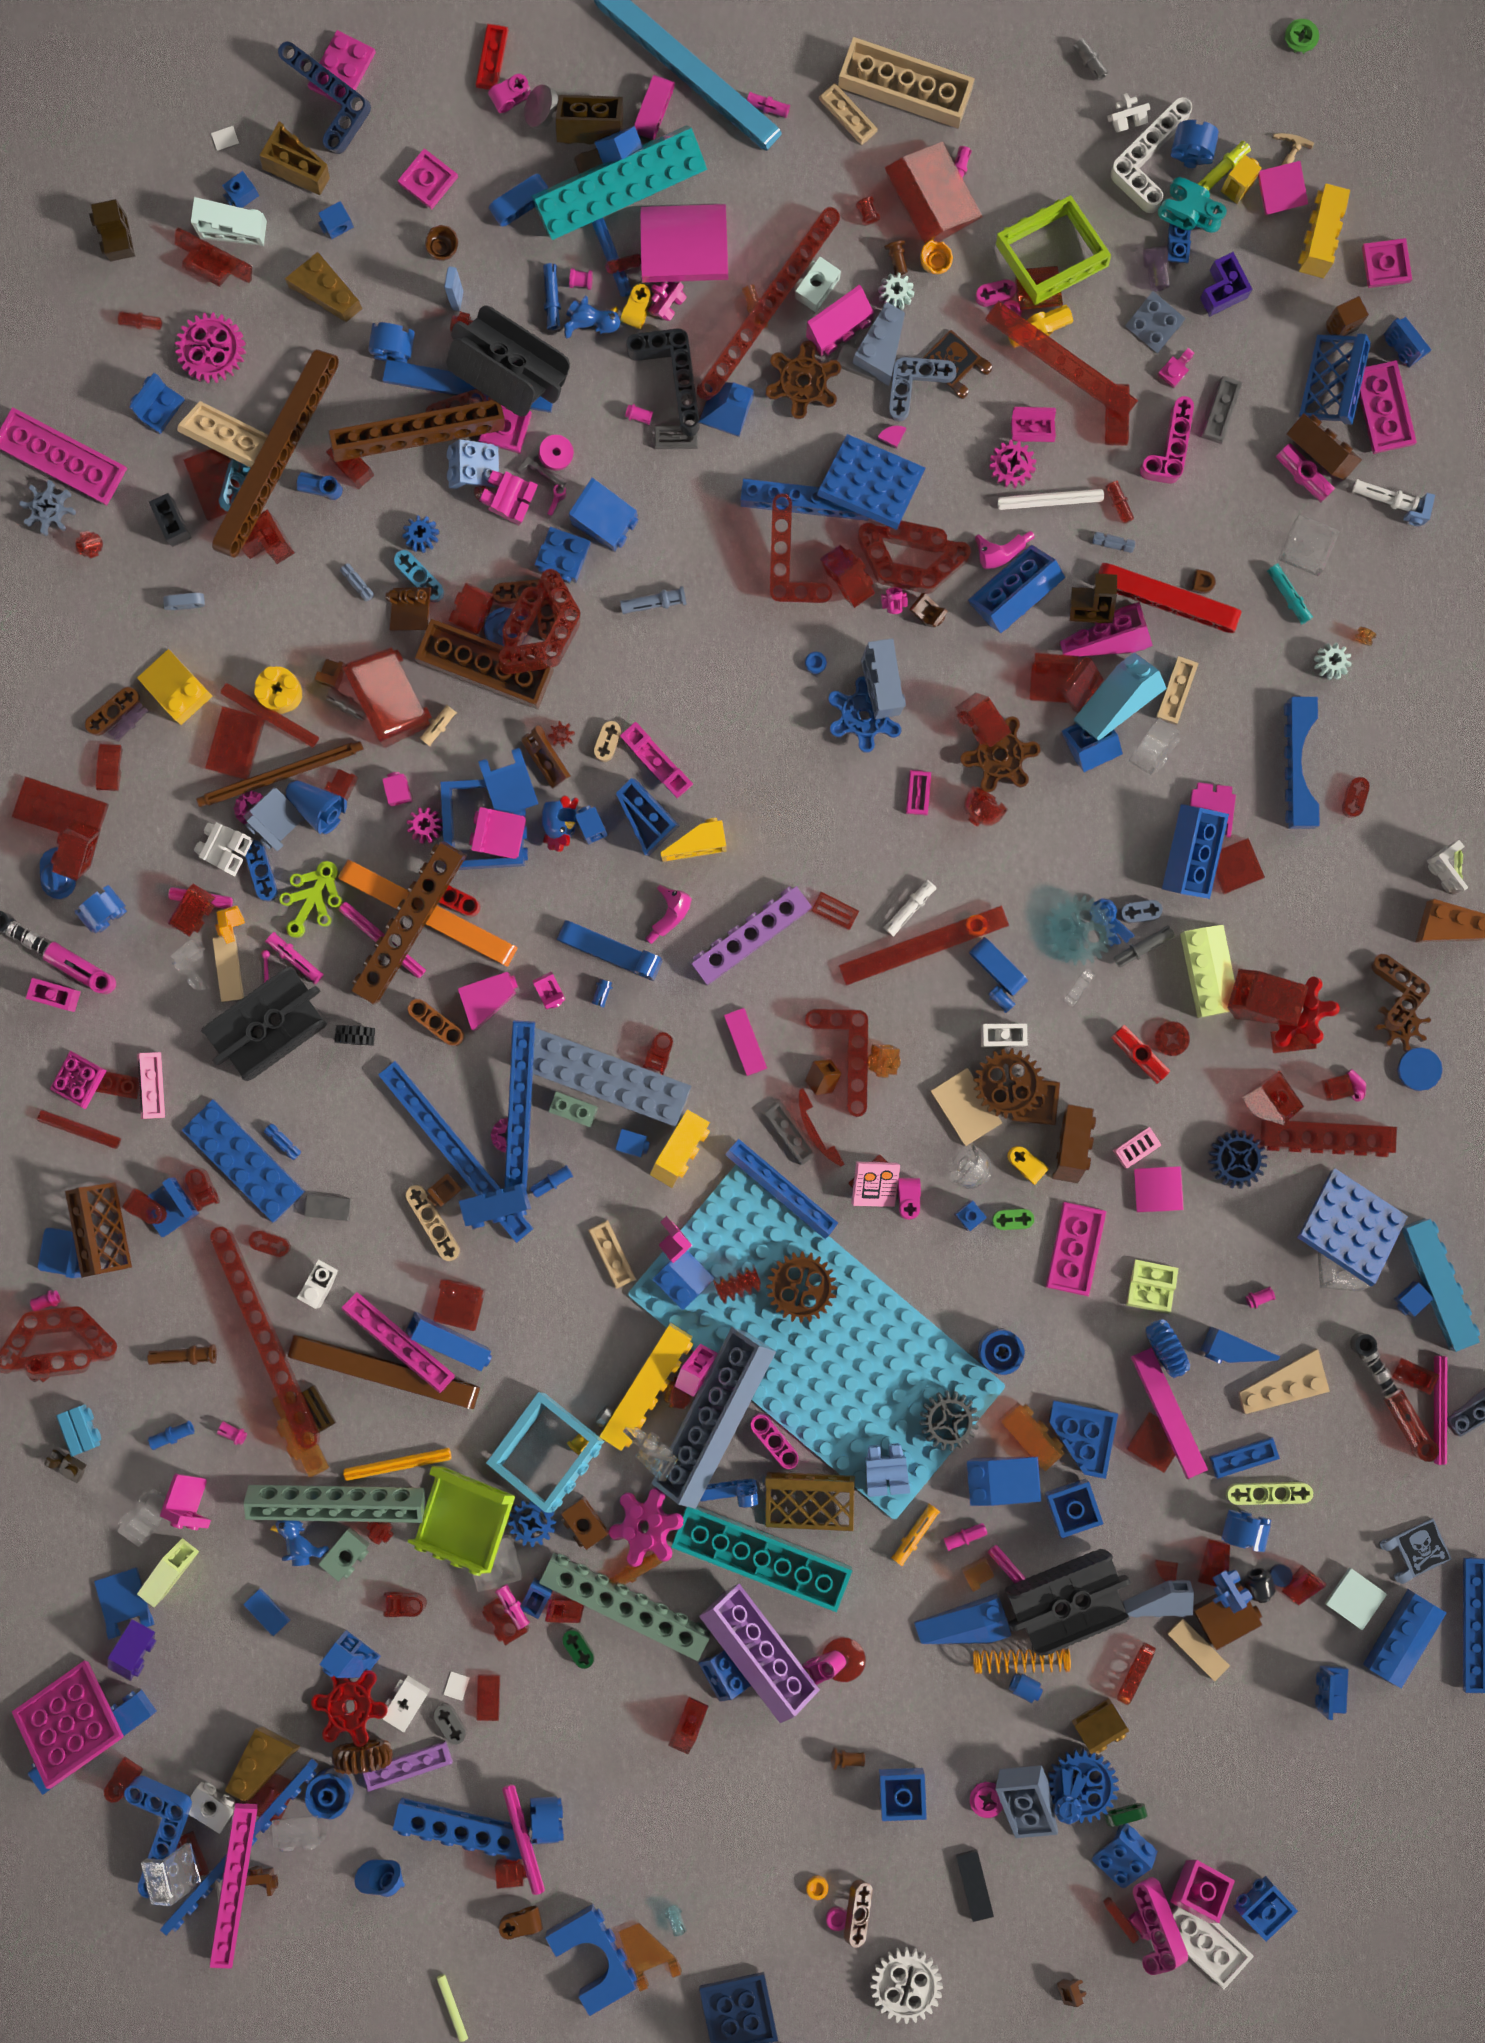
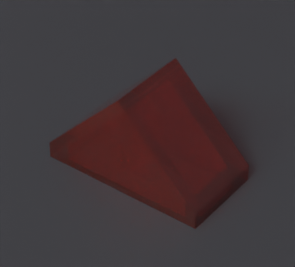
M1278 1031L1270 1032L1273 1053L1317 1049V1044H1311L1303 1034L1293 1036L1286 1047H1278L1274 1042V1037Z
M1401 1358L1392 1378L1420 1392L1431 1395L1440 1375Z
M1208 1539L1198 1582L1217 1587L1213 1577L1224 1571L1229 1572L1230 1544Z
M1301 1565L1293 1575L1291 1583L1282 1589V1593L1299 1606L1325 1588L1326 1583L1308 1568Z
M552 1594L545 1621L581 1623L584 1605L566 1596Z

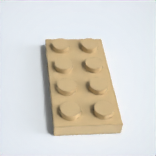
M201 401L178 424V432L250 468L268 437L267 434Z

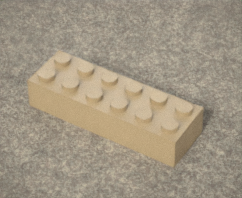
M853 37L839 75L838 86L841 89L959 129L975 78Z

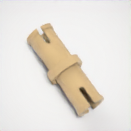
M446 704L435 720L432 719L430 721L431 725L419 738L431 746L438 735L446 730V725L457 712Z

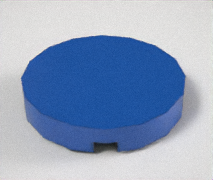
M502 607L488 615L484 626V633L487 640L513 650L524 642L527 636V625L524 617L518 611Z
M1422 1047L1405 1052L1397 1067L1401 1082L1406 1087L1416 1091L1429 1090L1434 1087L1441 1079L1443 1071L1442 1063L1437 1054L1430 1049Z

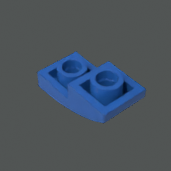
M1169 223L1167 261L1189 263L1191 230H1184Z

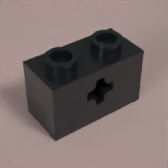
M169 493L149 501L163 535L172 547L192 538L175 500Z

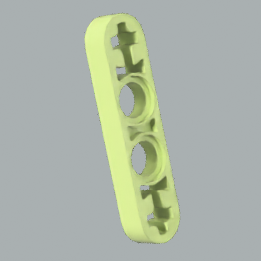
M1303 1482L1235 1483L1226 1489V1497L1231 1503L1236 1505L1302 1504L1311 1501L1313 1489ZM1279 1487H1283L1286 1490V1496L1283 1499L1275 1497V1490ZM1290 1487H1292V1491H1301V1487H1303L1308 1492L1304 1494L1303 1498L1300 1495L1292 1494L1293 1499H1291ZM1246 1488H1248L1249 1500H1247L1245 1495L1238 1496V1500L1231 1496L1235 1489H1238L1239 1492L1247 1493ZM1256 1488L1264 1490V1496L1260 1500H1256L1253 1497V1491Z

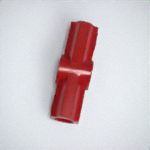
M1125 1025L1112 1035L1111 1039L1156 1084L1169 1074L1170 1070ZM1138 1048L1143 1049L1145 1052L1143 1060L1136 1058L1135 1053Z

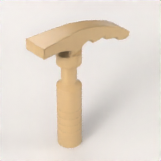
M1278 133L1273 136L1275 140L1281 139L1294 142L1290 154H1287L1282 165L1292 163L1296 152H1299L1301 146L1312 149L1314 146V142L1297 135Z

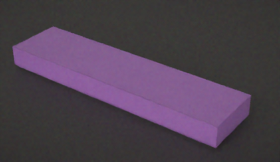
M443 1741L393 1758L389 1766L380 1770L362 1773L369 1792L450 1765L453 1761L447 1742Z

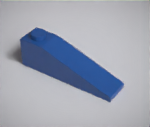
M997 1593L914 1622L921 1644L993 1643L1012 1636Z

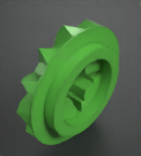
M1297 19L1288 25L1284 40H1286L1287 46L1294 50V53L1298 51L1304 54L1306 51H1312L1318 43L1319 31L1312 21ZM1303 30H1305L1304 38L1306 39H1303L1301 42H1298V35H1300V33H1302Z

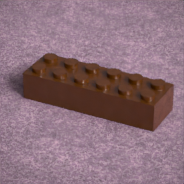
M430 619L415 657L418 664L539 710L554 672L551 664L434 619Z

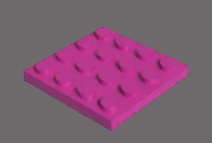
M85 1660L12 1711L43 1783L48 1789L53 1788L124 1737L89 1662Z

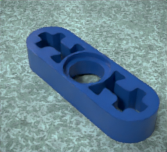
M253 840L245 857L257 896L263 901L269 902L276 898L278 894L277 886L264 845L257 840ZM252 845H255L257 848H260V850L257 851V855L259 859L263 858V861H255L252 864V860H256L255 855L253 853H249V851L252 850ZM258 865H264L267 869L266 874L262 877H258L255 874V869ZM258 881H265L267 887L272 889L269 892L270 896L267 897L265 894H262L265 888L263 883L258 884Z

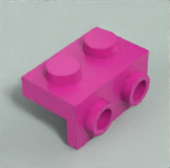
M1013 407L1011 417L1012 441L1055 442L1056 408Z

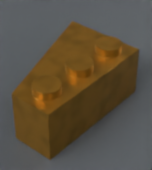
M279 121L260 153L262 169L315 194L321 195L330 179L328 165L309 147L306 148L299 141L298 137L294 134L292 135Z
M316 252L284 278L289 288L304 295L310 301H314L322 306L323 309L345 322L362 310L359 300L319 252Z

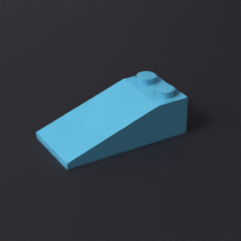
M1134 652L1115 667L1074 718L1075 723L1099 741L1167 689L1159 670Z

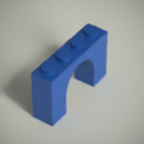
M593 1904L550 1928L545 1936L556 1957L582 1943L595 1944L605 1952L609 1962L606 1972L600 1978L579 1990L578 1997L589 2016L634 1991L637 1984L636 1980H638L635 1970L632 1967L629 1968L625 1962L627 1957L621 1947L618 1949L614 1942L616 1938L610 1928L607 1929L603 1923L605 1918L599 1908L596 1909Z

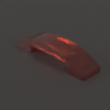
M801 1088L798 1095L799 1110L808 1136L827 1159L840 1167L845 1165L835 1146L828 1149L824 1146L806 1112L813 1108V1105L804 1088Z

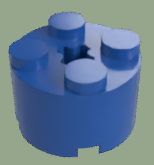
M1197 120L1180 122L1175 132L1171 157L1184 162V166L1187 168H1196V165L1212 164L1219 133L1214 125L1205 121L1203 125L1196 124Z
M379 322L377 326L375 323H372L368 351L377 360L386 361L388 357L394 358L396 362L407 363L411 359L415 332L411 329H408V332L402 331L403 326Z
M110 885L103 888L105 891L101 894L97 891L79 906L80 909L74 911L91 933L103 932L110 926L109 921L111 919H119L127 913L126 905Z
M994 1329L987 1332L979 1341L978 1355L980 1361L988 1370L996 1374L1007 1375L1020 1367L1025 1350L1022 1341L1014 1333L1006 1329ZM1000 1346L1003 1349H1006V1351L1003 1352V1357H1001L999 1354H996V1352L999 1351L998 1348Z
M1228 1510L1222 1540L1236 1547L1246 1549V1547L1252 1548L1253 1546V1551L1265 1552L1271 1519L1258 1516V1518L1252 1517L1251 1512L1239 1510V1512Z
M334 1767L318 1772L307 1786L305 1793V1804L309 1812L317 1818L327 1820L340 1816L349 1805L354 1793L351 1779L346 1773L336 1772ZM326 1791L332 1792L333 1795L330 1794L327 1796Z
M557 1796L530 1798L532 1845L559 1843V1841L564 1840L562 1820H559V1818H563L561 1798H557Z

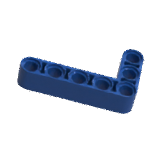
M568 920L564 921L556 939L651 981L655 980L663 962L661 957L645 950L641 952Z
M141 1775L137 1776L124 1791V1796L130 1804L162 1817L137 1888L141 1896L152 1898L165 1882L192 1807V1800L183 1792Z

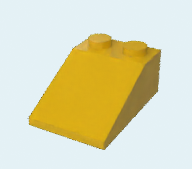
M170 649L165 651L137 677L160 705L180 725L213 697Z
M717 818L704 820L705 823L699 824L661 852L662 861L666 862L727 852L722 820L718 821Z

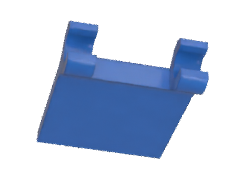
M520 748L511 750L515 760L514 764L491 771L487 759L478 761L494 810L512 814L539 804Z
M137 1567L94 1581L106 1623L108 1639L121 1636L117 1623L140 1616V1623L146 1627L155 1625L147 1602L137 1595L142 1588Z

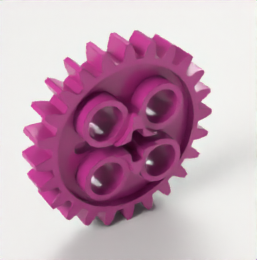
M212 312L210 318H208L206 313H203V319H199L195 315L196 322L193 323L188 319L189 327L181 326L184 334H177L181 340L175 342V345L180 348L175 351L177 356H180L177 360L180 364H184L182 366L185 372L189 371L188 374L191 378L196 375V379L199 382L203 377L208 384L211 378L216 383H218V377H222L226 381L225 374L228 373L234 376L232 369L240 370L237 362H244L240 356L246 354L245 349L242 348L246 345L245 341L241 339L244 336L241 331L237 332L239 330L236 324L232 325L233 322L230 318L225 321V317L222 314L218 319L214 312ZM199 334H206L203 339L197 340ZM220 336H227L225 341L218 342ZM203 354V358L201 360H194L196 355ZM219 356H225L221 363L215 362Z

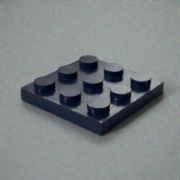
M764 1972L699 1986L710 2043H772L778 2041Z

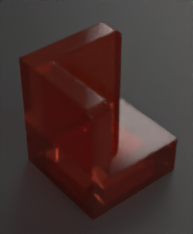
M338 769L332 783L328 781L324 789L340 795L348 801L359 778L352 773L349 774Z

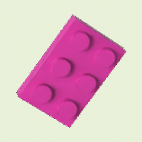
M337 30L319 63L356 91L376 52L374 48ZM328 75L322 77V85L328 82ZM309 81L307 86L310 90L338 103ZM345 88L339 90V98L345 95Z

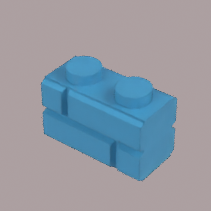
M85 1404L56 1415L71 1457L100 1446L101 1434L97 1428L94 1429L91 1421L94 1419L92 1410L87 1408Z

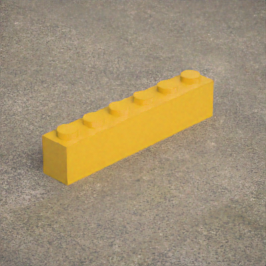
M670 1322L599 1436L601 1439L620 1451L623 1450L624 1446L629 1448L635 1438L632 1435L636 1427L641 1429L647 1419L644 1414L648 1409L652 1411L659 1399L655 1397L659 1390L664 1392L670 1382L667 1379L671 1372L676 1373L682 1362L679 1361V1358L683 1353L687 1355L693 1346V1343L690 1342L693 1336Z

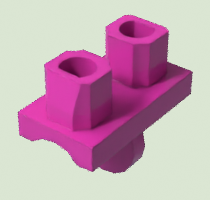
M662 282L660 287L654 284L651 287V291L654 293L651 298L653 304L648 309V312L665 321H670L675 315V312L670 308L671 304L674 302L676 305H681L687 298L682 291L684 285L681 282Z

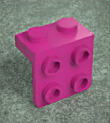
M480 807L474 816L476 829L475 833H471L469 845L472 846L471 850L516 859L519 856L526 822L525 817Z
M175 1474L160 1517L170 1521L171 1526L183 1529V1526L196 1531L199 1528H208L211 1520L196 1513L207 1480L202 1477Z

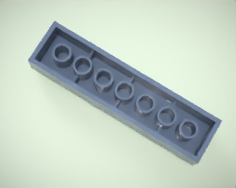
M535 1028L533 1074L677 1127L690 1093L691 1085Z
M731 1327L652 1482L655 1487L678 1505L696 1509L776 1353L775 1350L748 1332Z

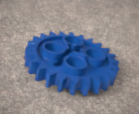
M1083 1748L1081 1754H1078L1077 1750L1074 1749L1073 1756H1070L1066 1751L1065 1760L1058 1757L1059 1766L1052 1764L1055 1772H1048L1049 1777L1053 1779L1048 1780L1049 1787H1052L1050 1789L1051 1796H1053L1052 1803L1055 1804L1057 1799L1064 1796L1062 1768L1066 1770L1075 1769L1081 1777L1087 1778L1086 1785L1077 1798L1082 1807L1079 1821L1083 1823L1084 1817H1087L1088 1821L1092 1823V1816L1094 1815L1100 1820L1099 1813L1101 1811L1107 1815L1106 1807H1114L1110 1800L1118 1799L1113 1791L1119 1790V1787L1113 1784L1119 1781L1117 1776H1112L1116 1771L1114 1768H1108L1111 1764L1109 1760L1103 1762L1104 1757L1102 1754L1095 1757V1753L1087 1755L1086 1749ZM1092 1771L1100 1772L1097 1779L1092 1780L1089 1778ZM1102 1785V1788H1100V1789H1099V1788H1096V1787H1093V1786ZM1090 1794H1098V1799L1096 1801H1088V1797Z

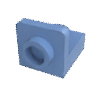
M1426 493L1419 500L1416 512L1409 511L1404 515L1403 520L1408 521L1413 526H1422L1430 520L1435 495Z

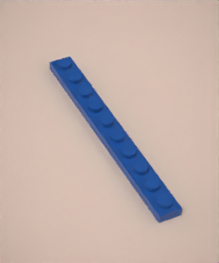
M396 1061L378 1074L477 1196L501 1189ZM514 1214L505 1216V1221L500 1222L516 1243L534 1229L524 1216L514 1218Z
M311 1759L256 1820L252 1846L258 1840L255 1837L258 1832L264 1833L272 1824L270 1819L274 1815L279 1816L285 1810L287 1805L284 1803L289 1798L294 1800L302 1789L299 1786L304 1781L308 1784L316 1775L314 1769L318 1763L315 1760ZM226 1855L160 1929L162 1933L167 1936L171 1930L176 1932L184 1923L182 1919L187 1913L190 1916L199 1906L197 1901L201 1897L205 1899L214 1888L211 1885L216 1880L219 1883L221 1882Z

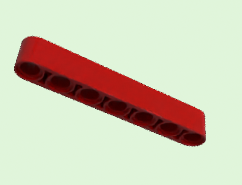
M1101 563L1098 574L1117 575L1118 595L1223 632L1235 633L1242 613L1241 610L1113 564Z

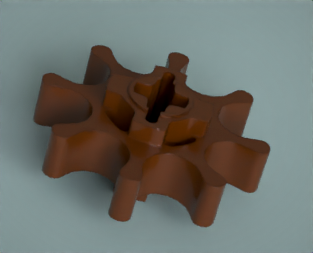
M1397 997V998L1394 999L1395 1004H1396V1002L1399 1000L1400 997ZM1385 1006L1378 1009L1385 1016L1389 1013ZM1415 1011L1407 1021L1406 1026L1399 1031H1391L1385 1024L1376 1025L1374 1030L1385 1029L1389 1032V1039L1384 1043L1385 1047L1391 1046L1394 1039H1399L1403 1043V1051L1406 1052L1411 1049L1409 1045L1410 1037H1416L1420 1042L1427 1040V1037L1419 1032V1025L1431 1022V1018L1420 1019L1416 1016ZM1398 1013L1392 1021L1396 1023L1402 1015Z

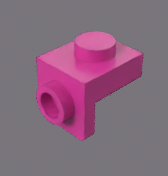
M552 971L533 980V984L545 1009L556 1008L565 1001L563 992Z

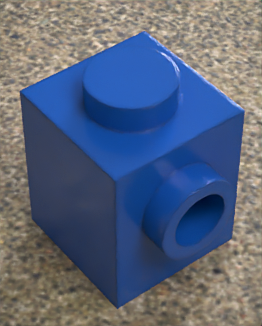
M241 171L222 185L226 192L223 196L229 205L234 204L236 207L243 208L259 197L256 188L244 171Z

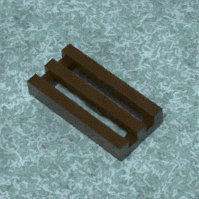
M316 1385L295 1396L316 1434L337 1423ZM310 1392H313V1394L315 1395L317 1401L319 1402L321 1408L323 1409L325 1415L329 1420L328 1423H326L324 1418L322 1417L320 1411L318 1410L316 1404L314 1403L312 1397L309 1394ZM303 1396L306 1397L308 1403L310 1404L312 1410L314 1411L316 1417L322 1425L321 1427H319V1425L317 1424L315 1418L313 1417L311 1411L305 1403Z

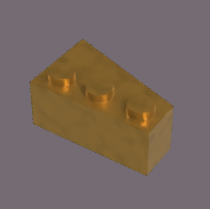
M265 1727L256 1728L225 1792L242 1801L252 1799L301 1746Z

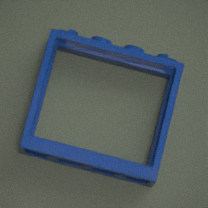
M484 779L440 782L443 842L450 844L454 848L452 789L486 788ZM526 809L517 811L514 814L526 818ZM524 827L519 856L516 859L463 861L459 870L525 866V861L528 860V848H524V839H527V827Z

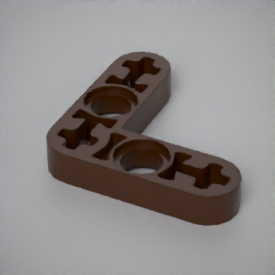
M538 579L505 582L494 586L492 594L495 601L499 604L536 601L540 637L548 643L557 640L559 627L554 585L550 580ZM543 585H547L548 588H551L547 592L548 600L540 602V599L544 600V594L539 589H543ZM526 586L530 589L527 597L518 595L520 587ZM511 587H514L516 598H512V594H505L504 598L501 599L497 593H500V589H504L505 592H512ZM546 605L551 606L553 613L550 616H543L541 614L542 607ZM554 620L555 622H550V627L555 632L551 633V637H547L543 633L547 631L546 622L542 623V621L549 622Z
M1379 954L1371 964L1373 972L1403 993L1384 1019V1023L1389 1030L1399 1031L1425 1000L1430 992V987L1426 981L1390 956ZM1382 962L1386 964L1383 968L1379 966ZM1399 973L1404 975L1406 981H1398L1395 977V974ZM1421 988L1422 991L1417 993L1416 989ZM1402 1001L1410 1002L1413 1009H1405L1402 1006ZM1400 1013L1402 1016L1394 1023L1392 1020Z

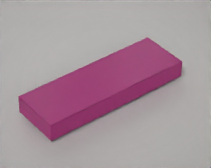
M745 1008L724 1015L746 1075L749 1076L767 1069Z

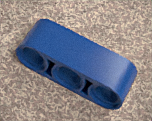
M534 174L495 199L489 205V210L501 227L507 226L535 208L536 206L531 196L549 187L540 174Z
M983 937L969 951L972 958L1011 996H1014L1028 982V979L986 937Z

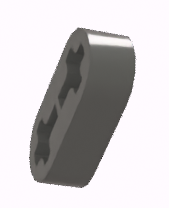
M443 1703L439 1705L434 1713L437 1725L449 1743L453 1745L460 1744L466 1736V1728L450 1704ZM442 1709L444 1712H450L448 1715L449 1723L445 1717H439ZM451 1725L454 1727L456 1731L460 1729V1738H457L456 1736H451L453 1732Z

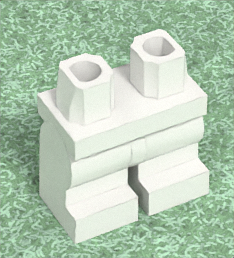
M217 822L216 824L207 823L204 834L209 837L206 843L198 842L194 851L199 854V858L235 876L243 859L231 853V851L233 850L245 856L254 839ZM244 839V846L241 849H238L242 840ZM234 858L235 863L233 867L228 869L232 859Z

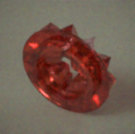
M1174 1021L1166 1022L1158 1028L1155 1034V1045L1161 1053L1168 1056H1177L1188 1048L1190 1035L1186 1027L1181 1023ZM1178 1032L1175 1038L1178 1044L1171 1043L1166 1046L1169 1040L1166 1034L1173 1035Z

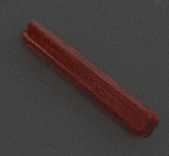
M41 1110L37 1117L38 1122L114 1149H118L121 1143V1138L47 1111Z

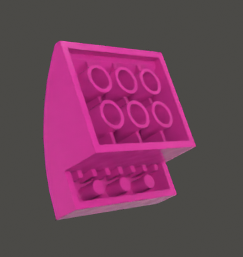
M726 204L641 207L642 283L728 280Z

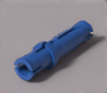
M552 263L543 265L546 299L544 311H546L547 329L558 330L561 328L559 317L561 304L558 300L557 266L553 264L552 267Z

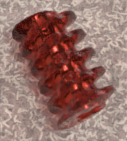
M754 1264L752 1272L745 1267L744 1274L736 1270L735 1278L731 1273H728L727 1281L723 1276H720L719 1284L713 1279L718 1296L724 1304H727L728 1296L732 1301H735L736 1293L743 1298L744 1290L751 1295L752 1287L757 1292H760L761 1282Z

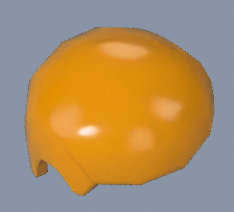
M930 240L923 246L920 260L925 271L938 275L947 272L951 267L953 256L951 249L943 241L935 242Z

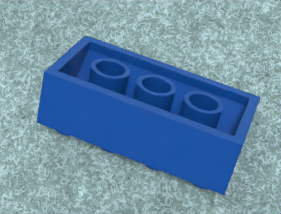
M1031 545L970 597L968 602L990 627L1002 633L1065 579V576L1056 559Z
M1180 805L1163 881V890L1210 899L1229 814L1189 805Z
M1407 1589L1363 1665L1402 1689L1445 1617L1446 1612Z

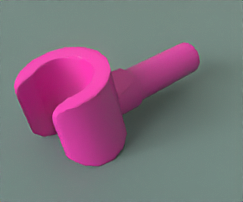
M558 484L553 488L554 498L547 513L550 516L553 515L559 501L566 497V488H564L563 493H556Z

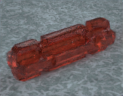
M636 253L631 256L608 261L605 264L607 273L613 274L616 271L620 272L632 267H639L641 255Z

